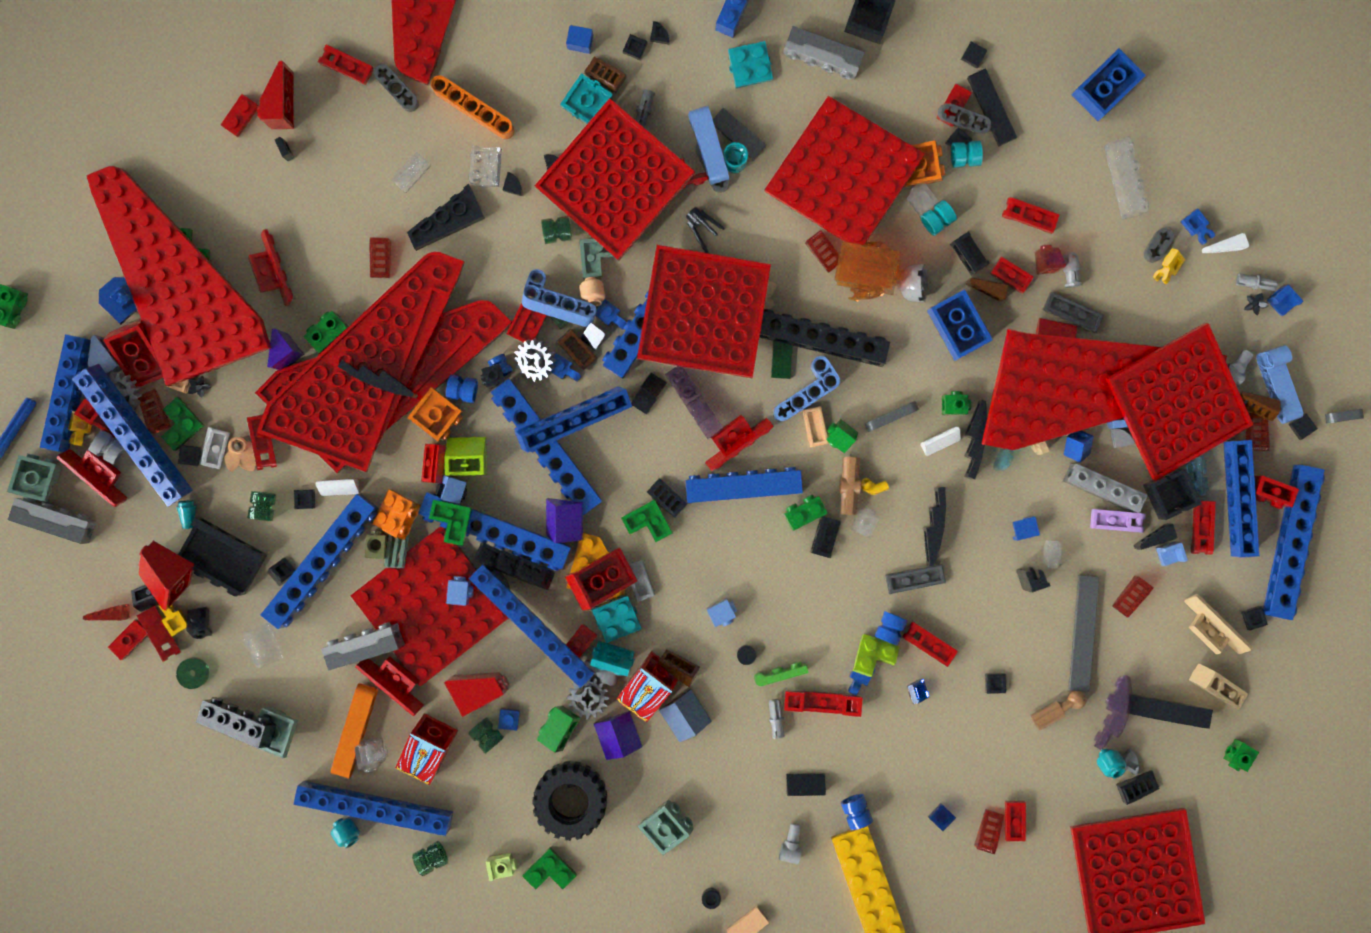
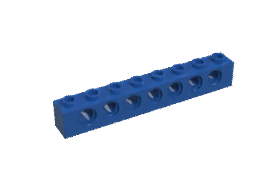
M100 364L85 368L72 378L167 506L181 500L193 491Z
M507 379L491 391L493 395L492 401L497 407L501 405L505 411L502 413L509 423L513 421L516 425L515 431L541 420L511 379ZM514 397L516 404L509 408L506 405V401L508 398ZM522 412L527 414V420L524 423L518 421V415ZM557 440L549 443L551 448L546 454L542 453L541 447L531 451L532 453H537L539 456L537 460L543 468L547 467L550 470L549 476L555 484L559 482L562 486L560 491L566 499L570 497L572 501L583 502V515L603 502ZM555 458H560L562 461V466L559 469H555L552 466V461ZM567 473H571L574 477L571 484L564 482V476ZM579 488L585 491V497L581 500L575 496V492Z
M1293 465L1289 485L1298 488L1299 491L1293 507H1284L1263 607L1265 615L1293 621L1297 613L1296 604L1301 594V580L1305 575V561L1309 556V542L1313 537V523L1317 518V504L1321 500V485L1325 481L1324 469L1306 465ZM1306 482L1309 484V489L1307 491L1305 490ZM1302 501L1305 502V508L1303 510L1301 508ZM1298 520L1301 521V527H1300V528L1297 527V521H1298ZM1295 538L1297 540L1296 547L1293 546V540ZM1292 557L1293 564L1290 566L1289 559ZM1288 576L1289 583L1286 585L1285 578ZM1282 595H1285L1286 598L1284 603L1281 602Z
M426 492L418 514L423 516V520L433 523L434 520L429 519L432 501H448L442 500L441 497L433 493ZM475 509L471 511L466 533L467 537L471 534L476 536L477 541L486 544L487 541L495 543L494 547L500 550L508 548L513 550L512 554L523 557V555H526L534 563H547L548 568L558 571L559 568L564 569L572 549L571 546L563 543H554L550 538ZM475 520L481 522L482 527L479 531L473 529L472 524ZM437 521L441 523V527L447 528L448 523ZM493 527L499 529L500 534L497 538L492 537L490 534V530ZM510 534L517 536L518 541L515 545L510 544L508 541ZM528 541L535 543L536 547L533 552L526 549ZM545 548H551L553 550L554 554L552 558H546L544 556Z
M356 494L260 616L277 629L287 628L294 620L292 618L296 612L299 613L306 605L304 601L316 593L318 590L316 586L320 581L323 583L330 575L328 571L331 567L335 568L342 560L340 556L343 552H348L354 544L352 541L355 537H360L366 529L364 528L366 523L374 520L378 514L376 513L378 507L362 494ZM356 512L361 514L359 522H356L353 518ZM344 527H347L349 530V535L347 537H344L342 535V529ZM332 542L336 543L337 545L336 552H332L330 550V544ZM320 557L325 560L324 567L318 565ZM308 572L313 575L312 582L306 580ZM296 587L301 591L300 597L294 595ZM283 603H287V604H288V606H289L288 612H284V611H283V609H282V604H283Z
M482 565L469 578L580 688L594 675V672L485 565Z
M303 781L297 785L293 805L442 836H446L449 832L453 811L308 781Z

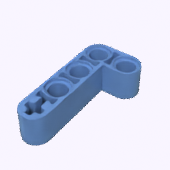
M705 106L689 111V121L696 135L710 185L729 180V174L709 107Z
M534 269L529 273L522 296V305L525 308L583 327H588L590 323L594 322L597 309L592 303L545 289L546 275L540 269Z
M1284 345L1257 354L1256 360L1270 398L1281 400L1280 413L1277 416L1278 420L1285 424L1302 418L1303 409L1286 363L1292 361L1290 349Z
M818 356L811 363V370L817 378L816 381L774 408L773 416L777 421L783 422L839 386L840 378L826 357ZM816 361L824 362V370H818L815 367ZM829 376L835 379V385L832 387L826 384V378ZM811 387L819 389L817 397L810 395L809 390ZM800 397L803 400V406L796 407L793 403L794 398ZM789 402L790 408L794 410V413L789 410L785 413V418L784 416L779 417V408L784 410L788 407L786 403Z

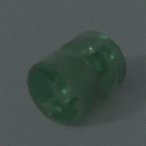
M568 215L560 216L556 221L552 218L541 219L545 244L556 243L558 238L561 241L572 240Z
M251 491L250 502L253 506L248 508L247 518L273 521L274 510L271 506L275 505L277 494Z
M485 717L468 732L473 741L479 742L478 746L484 754L504 738L498 729H493L494 724L488 717Z
M439 841L430 844L427 850L422 848L412 854L413 863L421 876L433 872L434 867L437 869L448 864V856Z

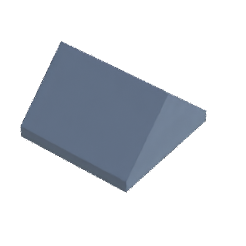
M691 689L659 709L679 742L696 736L712 722Z

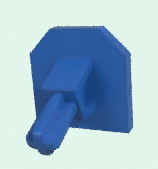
M113 277L99 289V304L120 325L137 311L125 277Z

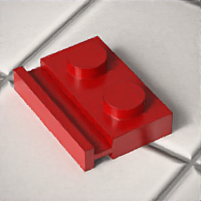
M521 303L506 334L523 343L527 340L532 341L537 338L547 315L529 310Z
M425 444L421 482L442 484L446 445Z

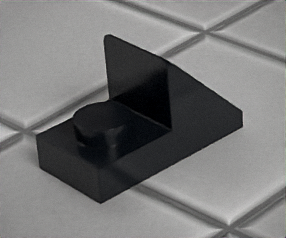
M650 373L631 402L632 406L647 415L667 382Z

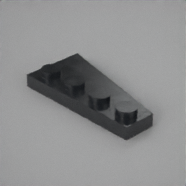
M469 183L463 187L464 189L460 193L454 194L442 207L440 205L432 215L425 217L407 232L416 251L485 219Z

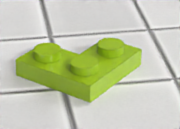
M863 634L853 671L871 677L873 676L876 660L894 666L900 646Z

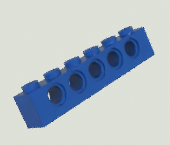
M647 299L643 305L640 303L634 311L636 314L634 319H629L623 329L626 331L622 337L618 335L613 343L615 347L612 352L608 351L602 359L604 361L603 366L621 379L627 374L638 356L642 328L638 326V321L644 319ZM633 334L638 337L635 344L627 342L629 335ZM618 351H626L627 357L624 360L617 359Z
M65 334L40 448L58 452H65L70 449L69 439L73 431L68 430L72 411H76L79 407L82 397L81 390L72 378L89 366L88 357L91 343L89 339Z
M618 386L514 432L521 449L529 453L632 407L627 390Z
M1252 440L1223 442L1231 556L1257 557L1260 555Z

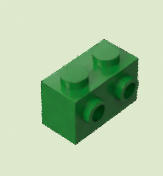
M0 284V325L12 329L16 328L21 320L22 309L27 304L28 293Z
M334 311L324 313L320 317L321 321L316 325H311L303 336L319 354L349 327Z
M810 495L803 499L804 503L798 506L795 503L786 508L787 512L783 514L792 531L828 514L819 496L814 497V495Z
M564 706L552 708L548 713L546 724L539 730L537 741L554 753L563 751L581 718Z

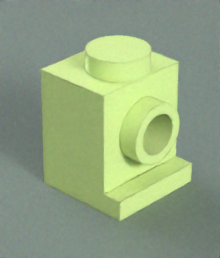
M511 853L490 856L486 861L489 881L513 876L514 870H517L516 860L512 858ZM498 866H504L505 870H499Z

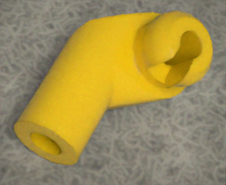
M864 478L861 481L862 490L871 495H876L889 489L886 480L878 484L870 481L869 478Z

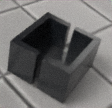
M855 0L844 32L880 44L896 0Z
M1176 469L1156 481L1152 480L1143 484L1159 520H1168L1181 514L1182 511H1188L1202 504L1186 469Z

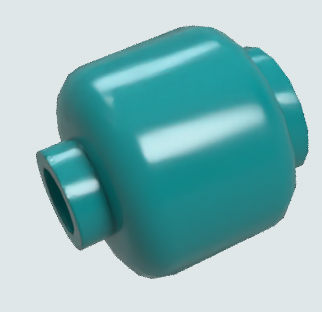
M1107 748L1102 750L1097 759V765L1106 777L1116 779L1126 771V761L1119 751L1115 749L1109 750Z
M340 818L333 823L330 835L339 847L349 848L359 840L360 831L352 819L343 820V818Z

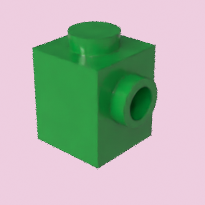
M952 391L951 395L942 396V415H966L971 410V399H968V395H963V391Z
M840 419L837 423L833 422L829 426L826 440L833 448H838L841 452L845 453L857 440L858 432Z
M1235 739L1232 745L1227 747L1223 759L1230 762L1228 766L1239 772L1242 769L1248 772L1259 752Z

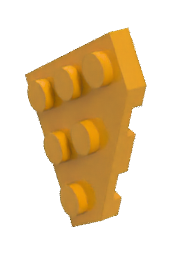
M583 533V539L578 542L570 573L609 553L600 537ZM626 588L610 597L609 600L624 595Z

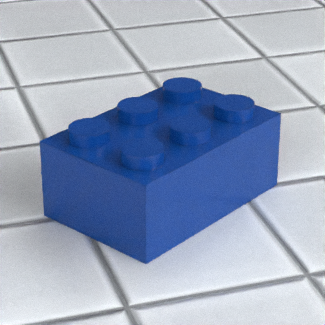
M1118 48L1071 95L1099 121L1146 75Z
M965 289L927 310L954 361L993 340Z

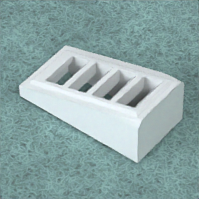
M1241 233L1203 248L1202 253L1240 251L1248 248L1249 243L1245 233Z

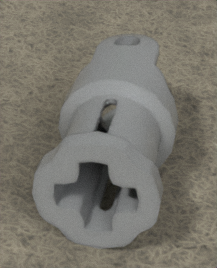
M1071 252L1069 255H1064L1062 258V269L1066 276L1067 284H1065V288L1082 286L1083 283L1080 281L1079 276L1081 268L1077 254Z

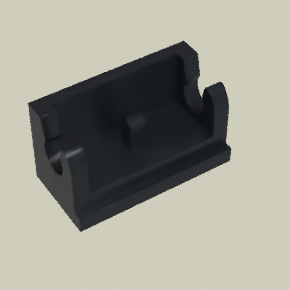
M968 231L950 245L972 276L990 264V262L986 260Z
M824 516L820 517L810 553L831 558L841 521Z
M1029 567V571H1024L1022 568L1016 570L1022 589L1033 593L1051 586L1041 569H1038L1040 578L1037 577L1032 567Z

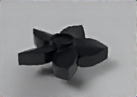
M1260 293L1255 298L1247 296L1250 304L1246 305L1244 310L1249 311L1253 309L1255 315L1258 316L1260 308L1263 309L1269 305L1263 301V293Z
M203 375L197 381L195 379H188L191 385L188 389V394H195L197 392L202 398L204 396L203 390L211 388L209 384L204 383Z

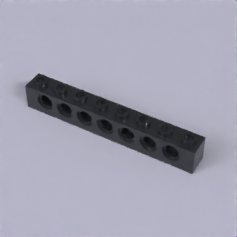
M764 309L759 336L762 339L778 341L795 347L878 367H883L886 364L890 341H886V338L881 336L873 338L867 336L864 332H848L849 329L844 327L836 329L830 327L827 323H811V320L806 318L798 320L789 314H774V311ZM777 321L780 324V329H772L770 323ZM790 326L796 327V328L798 329L799 333H798V334H792V333H790L789 327H790ZM814 331L817 334V338L811 339L807 332ZM826 336H833L836 342L829 343L826 340ZM851 340L854 343V347H847L845 341ZM864 345H870L873 351L866 352L864 350Z

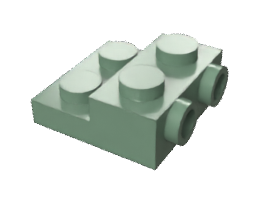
M28 453L26 457L18 455L7 492L48 502L53 484L57 485L62 466L57 465L58 461L46 458L45 461L38 460L39 456Z
M262 708L258 717H267L270 719V722L277 724L270 747L259 749L278 757L286 758L298 720L287 716L285 712L275 708Z
M667 800L655 809L653 814L638 825V828L662 855H665L688 838L694 829L692 820L689 817H684L680 813L679 805L675 802L672 803L670 800Z

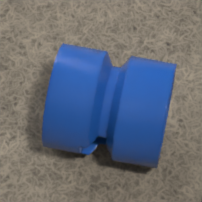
M451 374L447 382L446 399L458 401L461 398L463 402L474 403L477 396L478 379L466 377L463 380L462 376Z
M884 611L881 618L882 625L878 626L874 636L898 646L902 636L900 631H904L908 620Z
M856 794L841 801L844 813L848 814L846 819L851 830L866 827L873 822L870 810L865 809L867 802L864 794Z

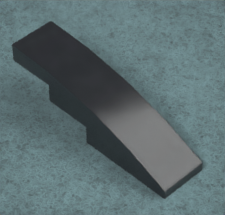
M343 360L338 365L345 372L373 387L397 395L417 398L418 396L385 371H382L378 376L363 365L359 370Z
M985 400L978 401L964 435L971 439L964 456L971 459L964 476L970 480L976 479L985 446L982 444L987 422Z
M945 487L934 488L936 507H929L930 526L923 527L926 563L928 566H934L941 547L946 516Z
M484 542L480 543L474 561L544 590H549L555 575L553 571L525 558H519L509 552L499 550Z
M1132 694L1128 714L1210 729L1213 710Z

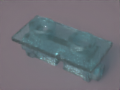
M1204 456L1197 457L1186 463L1187 472L1198 495H1207V491H1209L1207 477H1203V474L1207 473V460H1204Z

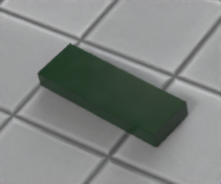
M775 321L774 330L780 329V324ZM790 326L789 331L793 334L794 326ZM773 341L771 378H791L793 345Z

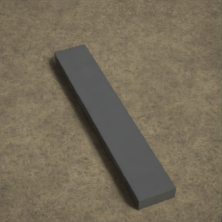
M1078 575L1068 688L1073 691L1089 692L1099 577Z

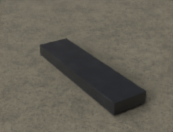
M986 68L968 76L967 79L984 116L988 117L991 121L990 129L998 147L1015 140L1017 135Z

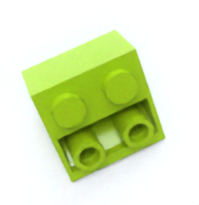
M486 437L447 438L445 476L487 475Z

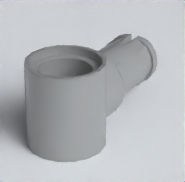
M1243 350L1235 362L1227 365L1237 388L1244 382L1246 374H1244L1245 368L1254 356L1248 350Z
M584 660V663L594 672V675H597L600 682L616 686L619 675L607 670H599L594 666H590L591 661Z
M790 823L788 838L785 840V843L781 844L779 860L799 864L802 849L799 847L800 843H798L801 825Z

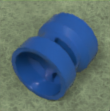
M504 353L488 361L489 366L500 364L504 376L513 372L511 365H508L506 362L507 358Z

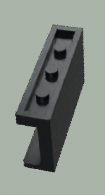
M202 517L194 518L191 523L194 527L178 555L194 564L193 574L196 576L208 578L211 580L210 583L212 585L224 587L227 589L226 592L232 596L245 595L268 554Z

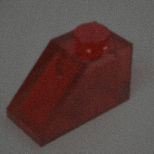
M1052 245L1040 246V249L1035 252L1037 275L1057 273L1066 267L1059 247L1052 248Z

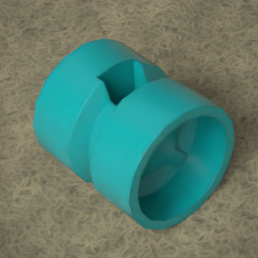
M969 141L967 145L964 142L952 143L951 163L953 168H960L966 164L970 167L982 165L983 149L981 141Z
M733 142L724 149L723 157L727 171L739 173L744 170L747 164L748 151L743 144Z
M942 200L934 206L933 210L929 209L921 215L920 219L927 231L935 236L944 230V225L948 227L955 222L957 216L952 207L945 200Z

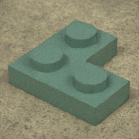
M594 238L580 240L583 279L602 277L601 258H611L614 256Z

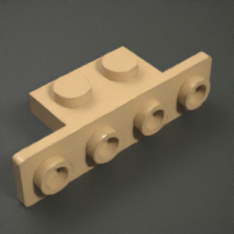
M1196 594L1185 599L1184 602L1197 614L1189 628L1215 654L1222 653L1227 644L1237 654L1251 651L1252 646L1246 639L1228 624L1204 598Z

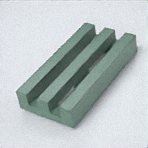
M390 534L388 535L385 567L405 568L409 534L405 540L402 539L401 551L399 546L400 539ZM400 551L399 564H397L398 553Z

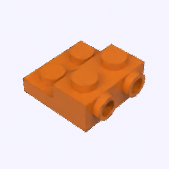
M936 140L912 145L925 153V157L904 187L943 181L942 176L946 175L944 164H940L939 157L943 156L941 145L937 146Z
M431 387L407 418L436 441H441L442 439L445 441L452 433L450 428L454 424L457 426L464 418L461 415L464 411Z
M388 489L372 524L396 538L405 540L410 533V528L418 515L421 505Z

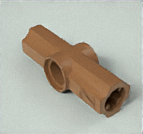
M843 457L842 477L839 484V493L841 494L840 514L857 515L858 495L861 488V479L859 478L860 458Z

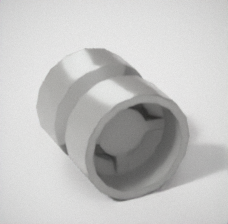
M101 430L91 443L88 451L97 456L103 455L104 460L114 465L125 449L117 439H112L110 433Z

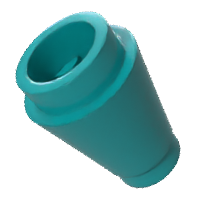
M194 500L178 502L176 508L182 529L194 527L191 525L195 518L197 506L194 505Z

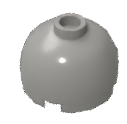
M925 264L910 265L902 271L901 278H897V289H901L902 296L910 302L926 301L927 295H923L924 291L928 290L927 269H923L926 266Z

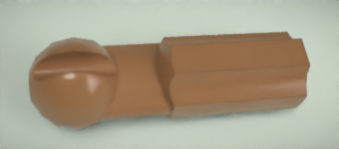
M1072 691L1068 695L1067 700L1061 704L1055 701L1030 716L1038 730H1042L1064 718L1065 711L1071 708H1083L1086 705L1087 697L1082 691Z

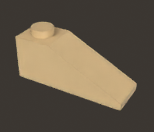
M1199 663L1189 678L1191 682L1237 710L1241 708L1248 696V693Z

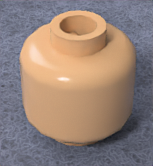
M588 277L580 284L581 300L592 303L595 307L602 304L605 300V290L601 280L595 277Z

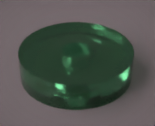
M195 657L182 661L176 670L177 681L187 689L201 687L209 678L208 665L202 659ZM191 670L195 672L194 677L190 674Z

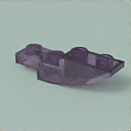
M677 366L667 372L665 376L707 440L722 431V425L682 366Z
M1124 675L1123 678L1120 676L1115 683L1117 688L1114 694L1110 693L1105 703L1108 704L1106 709L1113 713L1106 716L1103 722L1105 725L1103 731L1099 730L1094 738V741H1096L1094 747L1100 750L1105 749L1112 735L1117 738L1121 737L1125 729L1132 701L1131 677L1128 675Z

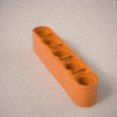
M437 75L431 80V87L435 94L503 139H509L514 135V127L511 121L501 113L444 76ZM439 84H445L442 90H437ZM455 94H461L459 100H453ZM472 104L477 105V108L474 111L468 110L469 106ZM486 115H493L491 121H484ZM503 125H509V130L506 132L500 131V128Z
M358 683L331 767L332 774L348 779L351 778L377 697L378 688Z

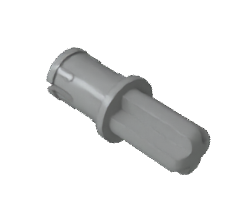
M1239 273L1236 278V285L1250 287L1253 290L1261 288L1275 291L1278 281L1260 278V275L1251 276Z
M772 699L769 701L771 717L769 721L772 726V738H784V717H782L780 700Z

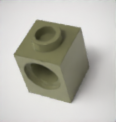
M372 531V534L366 535L365 558L385 559L388 535H384V531ZM376 539H378L381 542V548L379 550L375 549L373 546V542Z

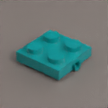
M765 41L728 49L731 64L729 65V70L733 74L735 88L773 81L770 66L772 63L768 56Z
M581 73L560 106L571 113L572 116H575L577 120L580 119L588 124L609 98H613V94L603 88L597 80L593 81Z
M628 594L592 608L597 621L596 625L598 630H601L606 643L642 629L636 615L638 614L636 607L632 606Z
M598 641L597 646L594 647L592 652L593 657L590 666H594L599 670L614 672L619 676L624 675L628 677L630 667H633L635 659L633 657L635 651Z

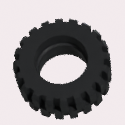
M570 761L562 765H554L551 770L548 769L543 777L540 778L534 791L532 805L534 806V817L538 818L537 823L540 827L542 825L545 827L544 831L547 834L551 832L555 834L554 838L560 839L561 836L565 837V841H571V838L576 837V840L582 839L583 835L586 834L588 836L593 832L594 828L597 829L605 815L608 797L605 783L603 780H600V775L597 771L593 772L588 765L582 766L581 762L575 761V764H570ZM564 784H574L581 787L588 796L587 809L583 814L576 817H567L560 814L552 803L554 791Z

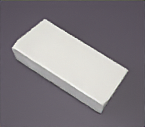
M208 427L199 458L200 465L220 469L230 432Z
M953 427L921 442L925 455L929 456L960 441L959 427Z
M358 479L316 482V486L322 496L359 494Z

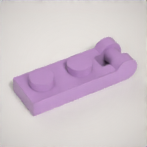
M1092 509L1090 528L1144 533L1143 519L1146 518V514ZM1132 518L1135 519V526H1131Z

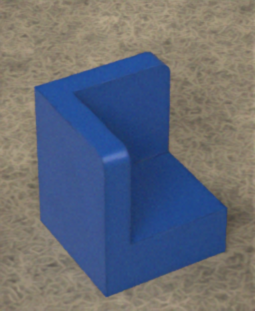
M570 25L566 41L567 49L590 54L594 36L593 30Z
M1290 285L1280 287L1267 299L1268 303L1280 316H1284L1294 306L1304 302Z
M1082 430L1069 434L1066 439L1064 455L1081 463L1091 454L1094 436Z
M1035 516L1025 517L1012 523L1015 532L1013 540L1019 541L1040 535Z

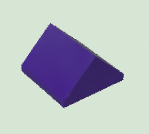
M272 328L271 349H269L267 367L281 370L291 366L305 354L288 333Z
M547 498L546 536L554 543L582 540L583 502Z
M630 711L594 723L606 760L624 758L642 748Z

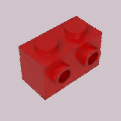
M1263 475L1254 476L1256 501L1263 503L1268 501L1271 503L1270 506L1278 509L1293 507L1299 491L1298 488Z

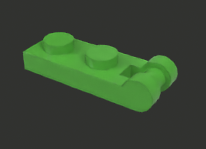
M799 661L790 664L791 667L783 669V667L774 668L772 673L765 675L758 672L755 674L754 680L758 686H765L809 672L807 665Z

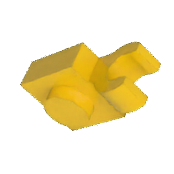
M1172 248L1169 254L1166 255L1162 263L1164 268L1156 271L1153 276L1157 282L1164 276L1162 281L1164 284H1167L1170 281L1171 275L1177 274L1185 261L1179 250Z
M72 411L68 430L73 431L70 436L69 443L82 446L84 433L90 434L92 425L74 415L75 411Z
M172 604L167 611H164L159 606L166 616L161 621L171 636L186 629L187 619L181 609L175 612Z

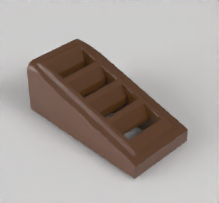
M595 56L584 71L586 75L597 80L615 94L626 79V74ZM597 63L599 65L598 68L594 73L591 72V70ZM604 68L605 70L602 75L598 76L601 69ZM608 72H610V76L607 80H605V76ZM614 75H615L617 78H616V80L614 81V83L612 84V83H610V81L612 80V78H613Z
M970 278L966 281V285L995 300L1002 302L1006 299L1007 284L977 278Z
M569 329L556 341L582 370H585L597 359L596 355L572 329ZM572 336L574 339L565 345L564 343ZM578 342L579 345L571 351L570 348ZM583 348L584 351L576 357L575 354ZM588 353L590 356L581 363L580 360Z
M1245 391L1240 393L1248 411L1269 421H1273L1280 413L1281 400Z
M667 649L658 661L660 666L688 687L691 686L700 669V666Z

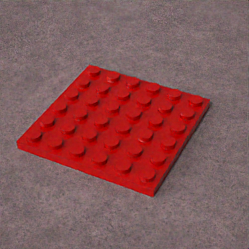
M828 96L764 191L861 251L925 157V153Z
M609 98L534 186L619 261L693 177L695 171Z
M656 245L637 359L753 378L771 264Z
M1203 323L1106 378L1152 480L1155 481L1253 425L1209 323Z
M441 526L407 551L405 568H385L350 595L376 630L379 629V625L390 622V625L398 623L405 645L393 652L407 671L419 680L417 684L420 687L509 619L472 582L473 596L469 597L468 605L446 604L448 580L454 579V576L466 577L467 581H470L469 578L477 569L458 545L444 542L446 529Z
M1185 808L1070 826L1088 933H1156L1206 924Z

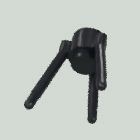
M694 207L686 215V218L689 220L687 225L692 229L704 252L709 253L695 225L699 227L703 224L714 236H717L718 233L705 221L706 219L721 230L725 228L703 210L700 211L698 207Z

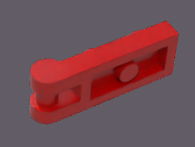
M325 44L324 53L317 61L319 64L361 84H367L374 70L373 66ZM331 55L335 56L333 61L329 60Z
M1012 197L1008 198L1007 208L1002 214L1003 218L1020 222L1050 234L1054 233L1060 214ZM1015 207L1020 208L1019 213L1013 212Z
M263 415L246 417L257 471L263 470L264 467H277L271 437L257 433ZM268 453L269 459L261 460L260 455Z
M1201 501V505L1193 508V531L1190 551L1192 554L1202 552L1206 555H1212L1214 552L1216 501ZM1201 539H1206L1205 545H1201Z
M155 606L136 615L162 662L168 660V657L174 654L178 655L181 653L178 645L161 621L163 619ZM168 643L170 648L164 651L161 646Z
M912 621L909 625L910 629L907 633L903 634L902 638L948 667L958 651ZM916 632L921 634L918 640L913 638Z

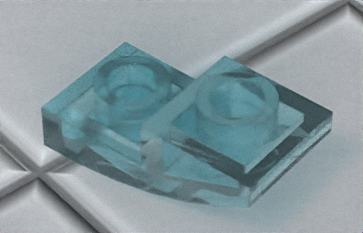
M1001 448L995 459L993 469L995 471L1006 470L1012 464L1010 461L1014 458L1009 451L1014 452L1015 450Z

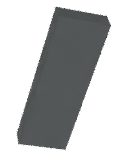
M724 108L714 117L713 123L715 128L732 143L743 144L748 151V156L753 161L766 147L763 141Z
M1050 292L1043 307L1044 311L1093 333L1097 332L1104 317L1103 314L1054 292Z
M942 564L885 575L889 594L946 583Z

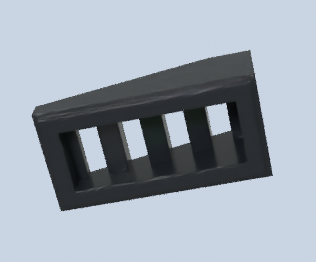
M660 478L647 491L674 518L687 505ZM660 485H662L663 488L661 489V491L657 495H655L654 491ZM666 490L669 491L663 500L659 499ZM673 495L675 498L667 506L665 502ZM677 500L681 502L674 510L670 509Z
M1172 523L1164 524L1134 544V548L1143 550L1177 539L1174 525Z
M1152 770L1116 784L1121 799L1126 805L1160 789ZM1147 778H1150V781L1152 783L1151 787H1149L1147 783ZM1141 781H1143V784H1144V786H1145V789H1143V790H1142V787H1141V785H1140V782H1141ZM1136 784L1138 792H1135L1133 785ZM1127 788H1130L1131 795L1128 794Z

